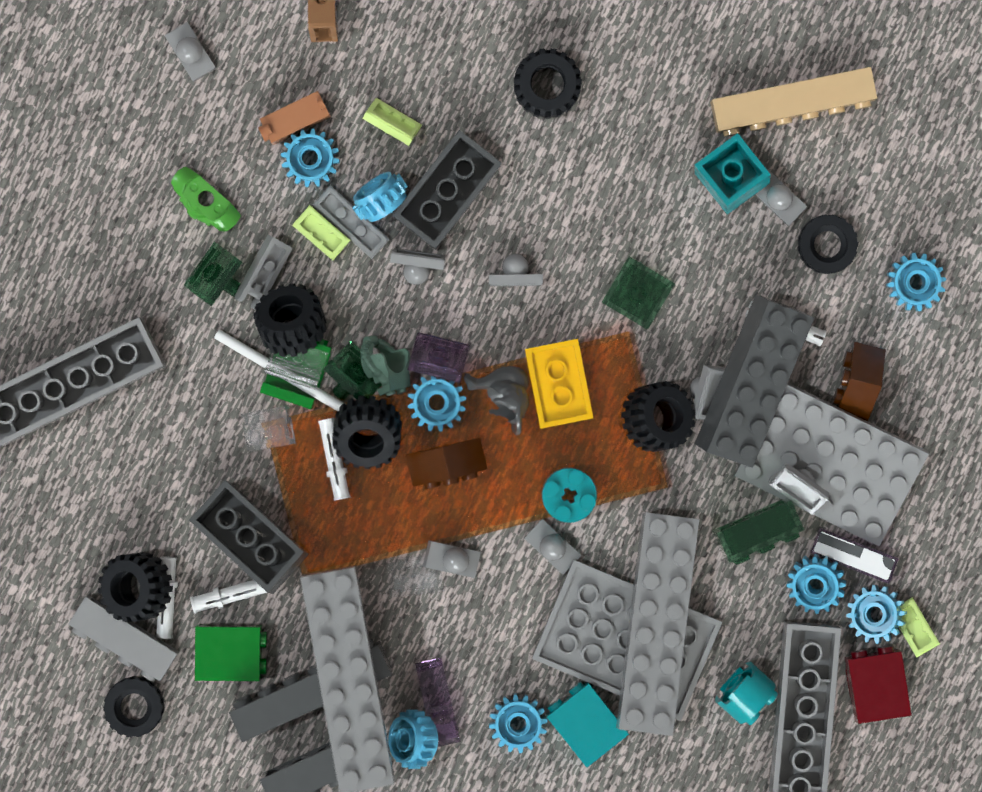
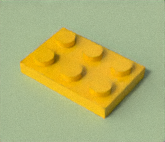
M578 339L525 349L540 429L593 419Z

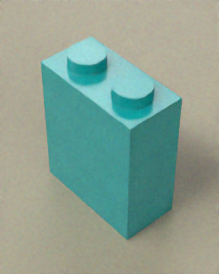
M580 681L568 691L571 695L562 701L558 698L547 707L550 712L546 714V717L583 764L589 767L628 736L629 733L627 730L616 728L617 717L590 683L582 684Z

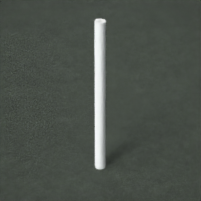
M219 329L214 339L334 410L339 411L340 406L344 403Z

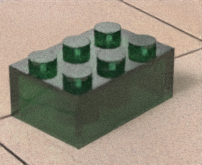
M786 498L716 528L712 532L724 559L729 563L733 562L735 565L751 559L749 554L756 551L763 554L774 549V543L782 540L788 543L799 538V532L803 531L804 528L792 501Z

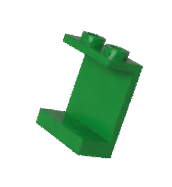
M322 339V341L316 342L317 346L314 349H307L308 352L305 354L301 352L297 353L295 357H291L290 354L282 357L278 352L273 355L272 360L320 388L332 348L327 347L329 341ZM268 371L266 380L263 382L260 393L308 409H313L316 398Z
M256 625L255 627L195 626V681H260L261 675H266L267 659L262 658V648L267 647V632H262V625Z

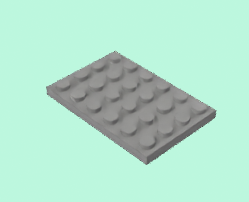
M788 383L753 468L739 464L735 476L801 508L769 484L770 480L786 463L796 470L805 469L810 471L814 476L815 483L830 493L829 499L814 515L874 545L880 546L923 467L929 451Z
M573 559L532 659L620 696L634 584ZM691 608L688 609L675 719L681 721L722 624V621Z

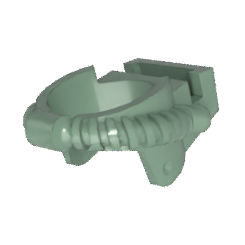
M375 335L364 337L360 348L362 368L368 378L373 377L375 384H382V388L377 389L379 395L390 397L395 395L396 392L397 395L407 392L406 388L411 386L409 374L410 353L408 349L396 350L388 342L377 338ZM373 347L377 348L382 353L373 355Z

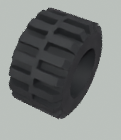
M553 48L551 50L539 49L535 53L533 51L520 62L516 70L514 93L516 94L517 101L524 107L527 113L530 112L537 118L544 117V119H550L551 117H560L563 113H567L578 100L582 86L581 72L576 67V62L572 58L570 59L563 51L560 53L556 51L557 49ZM550 68L560 73L564 86L562 92L556 98L543 99L534 93L531 83L537 71Z
M290 283L286 287L283 284L278 286L276 290L273 288L269 290L268 295H263L260 298L261 303H256V312L253 313L255 325L266 349H270L271 353L277 354L279 352V355L282 357H286L287 354L295 357L297 353L302 352V354L308 352L307 349H314L317 346L316 342L322 341L324 338L323 333L326 332L327 322L320 301L312 289H306V286L301 284L296 287L295 283ZM291 318H296L293 321L284 323Z
M669 381L644 385L634 389L635 392H631L627 396L629 400L624 401L623 404L625 412H621V418L625 419V423L622 426L624 430L627 429L628 431L626 435L628 439H634L633 445L636 447H642L643 451L652 452L672 449L684 444L687 441L686 438L692 435L693 431L690 428L695 427L696 422L693 420L696 412L691 408L693 401L692 399H687L688 393L685 390H680V386L676 383L671 384ZM655 405L660 408L663 414L662 429L659 428L654 419Z
M363 395L358 396V400L351 398L347 404L343 403L339 411L336 412L333 427L332 445L333 449H336L337 456L339 458L343 457V462L346 464L353 463V467L358 469L359 466H363L365 469L375 466L377 469L382 467V463L389 464L391 458L397 456L401 443L402 421L400 420L399 412H395V406L392 404L387 405V400L383 398L377 400L376 396L371 395L370 398H365ZM368 429L373 430L378 434L367 436L362 435L357 431Z
M143 552L119 555L115 559L109 560L107 562L108 566H104L101 571L104 575L100 576L98 581L101 583V588H98V594H102L103 598L100 601L102 605L107 606V613H114L113 618L122 620V622H135L159 616V612H164L167 608L165 603H170L172 598L169 596V592H173V586H170L169 583L172 577L171 574L167 575L168 567L166 564L161 565L162 560L159 557H153V554ZM133 575L136 576L140 585L138 599L134 597L131 590Z

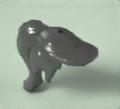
M505 366L494 370L483 378H474L470 374L465 373L464 380L468 390L486 389L488 397L499 407L498 410H489V413L508 419V422L511 423L513 434L520 435L522 420L529 406L526 391L529 386V377L526 372L519 367Z

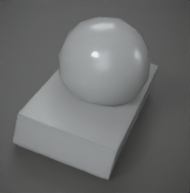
M188 22L165 35L193 82L216 69Z
M768 170L771 174L770 184L756 193L755 196L787 226H790L807 206L789 187L784 185Z
M394 248L391 252L390 263L404 264L403 276L405 280L410 284L420 285L428 279L430 274L429 268L444 270L446 256Z
M516 253L510 254L503 261L502 269L505 275H489L490 286H541L543 284V274H527L529 269L528 261L524 256Z
M704 365L701 376L692 381L690 385V394L694 398L692 410L696 412L693 418L701 420L706 418L725 367Z
M788 463L776 473L769 484L811 515H814L830 496L829 492L815 483L814 476L810 471L805 469L796 470Z
M543 519L524 537L562 575L568 571L573 559L577 561L581 557V554Z
M429 540L423 567L475 578L481 552Z

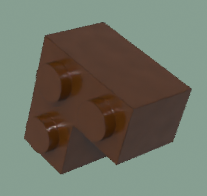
M854 342L851 352L846 351L842 367H846V369H844L840 381L842 388L836 389L833 404H837V407L863 420H869L882 388L886 349Z
M481 438L406 455L413 487L424 485L425 490L441 486L440 481H443V486L458 483V477H462V481L477 478V472L488 469Z

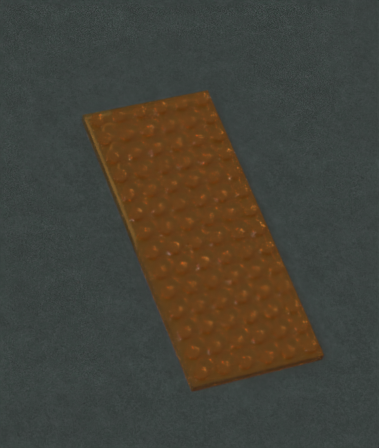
M629 331L579 344L593 419L540 429L526 357L446 377L445 381L447 382L453 378L456 379L453 385L455 388L462 386L463 389L458 394L459 396L466 397V400L461 401L460 406L466 409L465 411H458L457 414L461 418L460 421L451 420L452 428L444 424L442 432L439 431L438 426H434L431 431H428L427 423L420 427L418 424L421 419L419 417L411 418V415L415 413V409L408 408L407 405L413 403L414 400L408 397V394L416 393L413 386L406 388L407 392L397 395V392L390 397H386V395L380 396L379 394L373 395L376 396L377 400L381 398L387 400L386 404H392L395 406V412H399L400 420L402 421L400 449L397 456L391 458L389 464L382 463V467L377 469L375 466H372L370 469L359 466L358 469L353 467V463L346 464L343 462L344 468H347L348 471L345 475L350 498L334 501L330 477L326 475L328 466L318 421L335 418L336 410L331 407H325L264 423L293 540L309 553L300 564L302 575L354 565L358 566L426 549L429 540L445 544L552 517L542 502V488L548 476L561 468H576L591 478L597 493L595 506L668 488L659 451H643L642 447L633 445L634 439H628L626 436L628 431L627 429L624 430L622 426L625 423V419L621 418V412H625V408H623L624 401L629 400L627 396L631 392H635L634 389L642 386ZM505 366L519 367L526 372L529 377V386L526 390L529 406L522 420L520 435L513 434L511 423L508 422V419L489 413V410H498L499 407L488 397L486 389L468 390L464 380L465 373L470 374L474 378H483L494 370ZM435 394L429 399V405L433 410H441L445 405V400L441 395ZM368 429L357 431L358 433L367 436L378 434L377 432ZM481 438L488 469L477 472V478L462 481V477H458V483L443 486V481H440L441 486L426 490L424 485L413 487L406 455ZM569 488L564 489L565 494L561 496L562 500L567 499L569 502H572L576 491H571Z

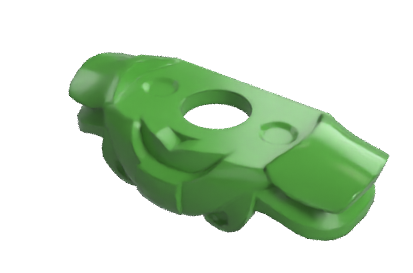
M183 167L176 172L171 184L174 191L180 196L179 201L184 205L191 218L197 219L207 226L212 225L223 232L229 231L236 225L241 217L240 213L207 181L188 167ZM204 191L212 193L214 202L210 206H202L198 201L200 193Z

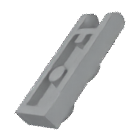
M267 235L235 294V300L242 302L246 295L249 294L254 297L251 308L255 310L256 303H261L260 298L263 295H268V291L273 286L293 248Z

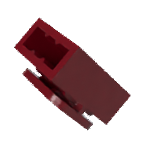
M893 645L878 647V652L868 654L867 650L852 651L850 657H844L854 720L858 724L912 716L902 651L894 649Z

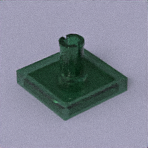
M214 241L184 286L210 306L214 304L223 290L232 297H235L241 283L232 277L243 262Z
M629 256L601 303L648 330L675 283Z
M352 341L323 369L338 383L334 387L333 393L342 400L349 394L356 400H358V396L363 395L369 399L370 395L373 396L377 389L382 387L381 383L375 384L373 377L368 378L361 364L360 348Z

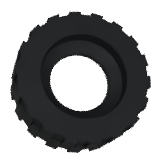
M833 214L821 215L807 222L800 231L801 233L797 240L800 258L814 272L832 274L842 271L856 257L859 243L856 237L858 236L854 232L851 223L846 222V219L843 217L840 218ZM824 231L835 233L841 242L839 252L830 258L820 256L814 246L816 237Z
M132 676L120 680L111 687L104 699L103 712L106 715V722L108 721L111 729L116 730L118 734H123L130 738L132 736L141 737L151 732L161 721L165 708L164 698L161 695L160 689L152 681L150 682L143 677ZM129 694H139L147 702V712L138 720L128 719L121 711V702Z

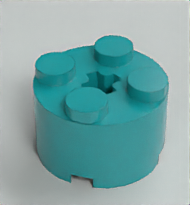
M568 467L558 469L548 476L544 482L541 495L542 502L548 513L553 518L566 523L578 522L587 517L592 512L597 499L596 488L591 478L579 469ZM569 488L571 491H576L572 502H569L567 499L562 500L561 496L565 494L564 489Z
M749 661L745 663L748 668L743 670L739 667L722 685L720 690L723 694L721 698L716 695L715 702L738 723L743 724L746 722L748 725H752L759 718V711L765 704L770 705L776 699L778 693L775 691V682Z

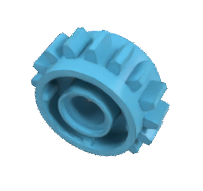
M313 128L310 134H306L302 129L300 132L301 136L291 135L293 140L291 144L284 143L288 150L281 153V157L286 158L287 162L281 165L283 168L290 169L286 174L288 178L296 176L295 184L298 185L303 180L305 181L306 188H309L311 182L320 187V180L324 179L326 182H329L328 174L337 173L333 168V164L340 163L339 159L334 158L339 149H331L330 146L333 145L334 140L329 139L326 141L325 132L318 136ZM308 151H314L318 155V160L313 165H306L303 162V156Z
M382 173L371 179L356 192L353 197L355 205L352 208L360 220L368 219L369 222L380 220L402 204L407 196L405 189L408 185L400 174Z
M911 253L910 260L902 256L900 257L902 264L893 263L892 267L895 271L887 273V276L892 278L891 282L886 284V287H892L893 290L889 297L896 296L898 298L896 305L900 306L905 303V310L907 311L911 310L912 306H915L916 312L921 311L922 304L929 309L932 307L930 301L939 302L940 298L937 294L945 292V288L941 287V282L946 281V278L940 276L943 268H936L935 258L927 261V254H922L917 259L916 253ZM913 275H918L922 279V286L918 290L913 289L910 285V278Z
M431 373V380L429 381L421 377V386L413 384L416 393L408 394V397L414 399L413 403L407 405L408 408L415 409V413L411 415V418L419 417L421 420L418 426L420 427L427 423L428 431H431L434 426H438L439 431L442 432L444 424L452 428L451 420L460 421L461 418L457 413L466 409L460 406V402L466 400V397L459 396L458 394L463 389L462 386L455 388L453 385L456 379L454 378L449 382L445 381L446 374H442L440 379H436L435 374ZM439 394L444 398L445 405L441 410H433L430 407L429 399L431 396Z
M814 554L813 559L810 560L807 556H804L802 564L795 562L794 568L796 571H790L788 574L793 579L787 582V587L792 588L789 597H795L797 600L795 605H803L805 612L813 609L816 614H819L820 609L823 608L826 612H829L831 604L839 605L837 596L843 597L845 591L840 589L846 586V581L840 579L844 575V571H838L836 568L838 562H829L828 556L820 559L817 554ZM819 579L823 582L824 587L814 589L809 581Z
M872 585L871 591L867 587H863V594H854L853 597L856 601L848 603V606L852 608L851 613L846 614V617L852 618V623L849 627L858 630L855 636L865 635V642H870L874 638L876 644H881L882 637L887 642L891 641L890 634L899 635L898 626H905L906 624L901 620L902 616L907 614V611H902L900 607L904 604V601H897V592L889 594V587L884 586L881 591H879L878 585ZM874 607H879L882 610L883 616L879 622H875L871 618V610Z
M514 693L512 700L504 696L503 705L495 704V708L498 710L497 713H490V717L495 719V722L489 723V728L496 729L492 734V738L499 737L498 746L508 745V752H511L513 748H518L519 753H522L523 747L526 746L532 750V743L534 741L537 743L542 742L539 734H546L547 732L545 728L541 727V724L547 723V718L540 717L545 712L544 708L537 709L538 701L535 699L530 703L527 694L524 695L523 699H518L517 693ZM520 716L525 719L526 724L524 728L516 730L511 727L510 722L514 717Z
M406 710V712H400V717L395 718L389 730L388 743L390 752L396 762H400L403 768L420 769V767H426L427 762L432 760L438 747L437 728L431 717L425 716V711Z

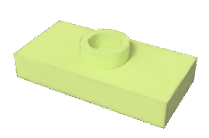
M378 98L373 101L363 117L364 120L408 146L422 127L420 123Z
M310 205L292 225L333 261L351 241Z
M913 597L905 601L900 607L902 611H907V614L902 616L901 619L906 624L905 626L898 627L917 658L939 646L940 643Z

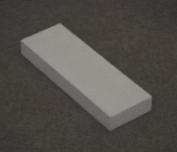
M331 185L312 204L371 259L390 240L368 219L360 220L352 208L353 205Z

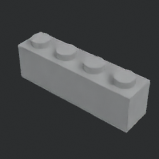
M90 595L86 596L68 624L73 627L72 632L83 639H86L87 636L96 641L95 646L105 653L112 651L119 656L118 661L130 668L132 665L142 670L140 674L152 682L155 679L161 681L180 651L156 638V636L133 622L116 620L113 618L114 613H107L106 605H102L101 602Z

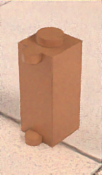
M316 91L260 118L262 126L258 127L265 142L270 140L271 144L275 145L291 137L292 134L296 135L302 129L306 130L331 118L319 92Z

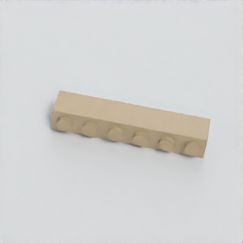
M867 67L712 99L710 103L716 132H723L724 137L737 133L740 134L739 129L750 127V131L765 129V123L776 121V125L781 126L792 123V118L802 116L804 121L818 118V112L829 111V115L845 112L844 107L855 105V110L871 107V102L877 99L872 69Z

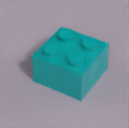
M738 133L694 165L695 175L727 215L770 184L771 174Z

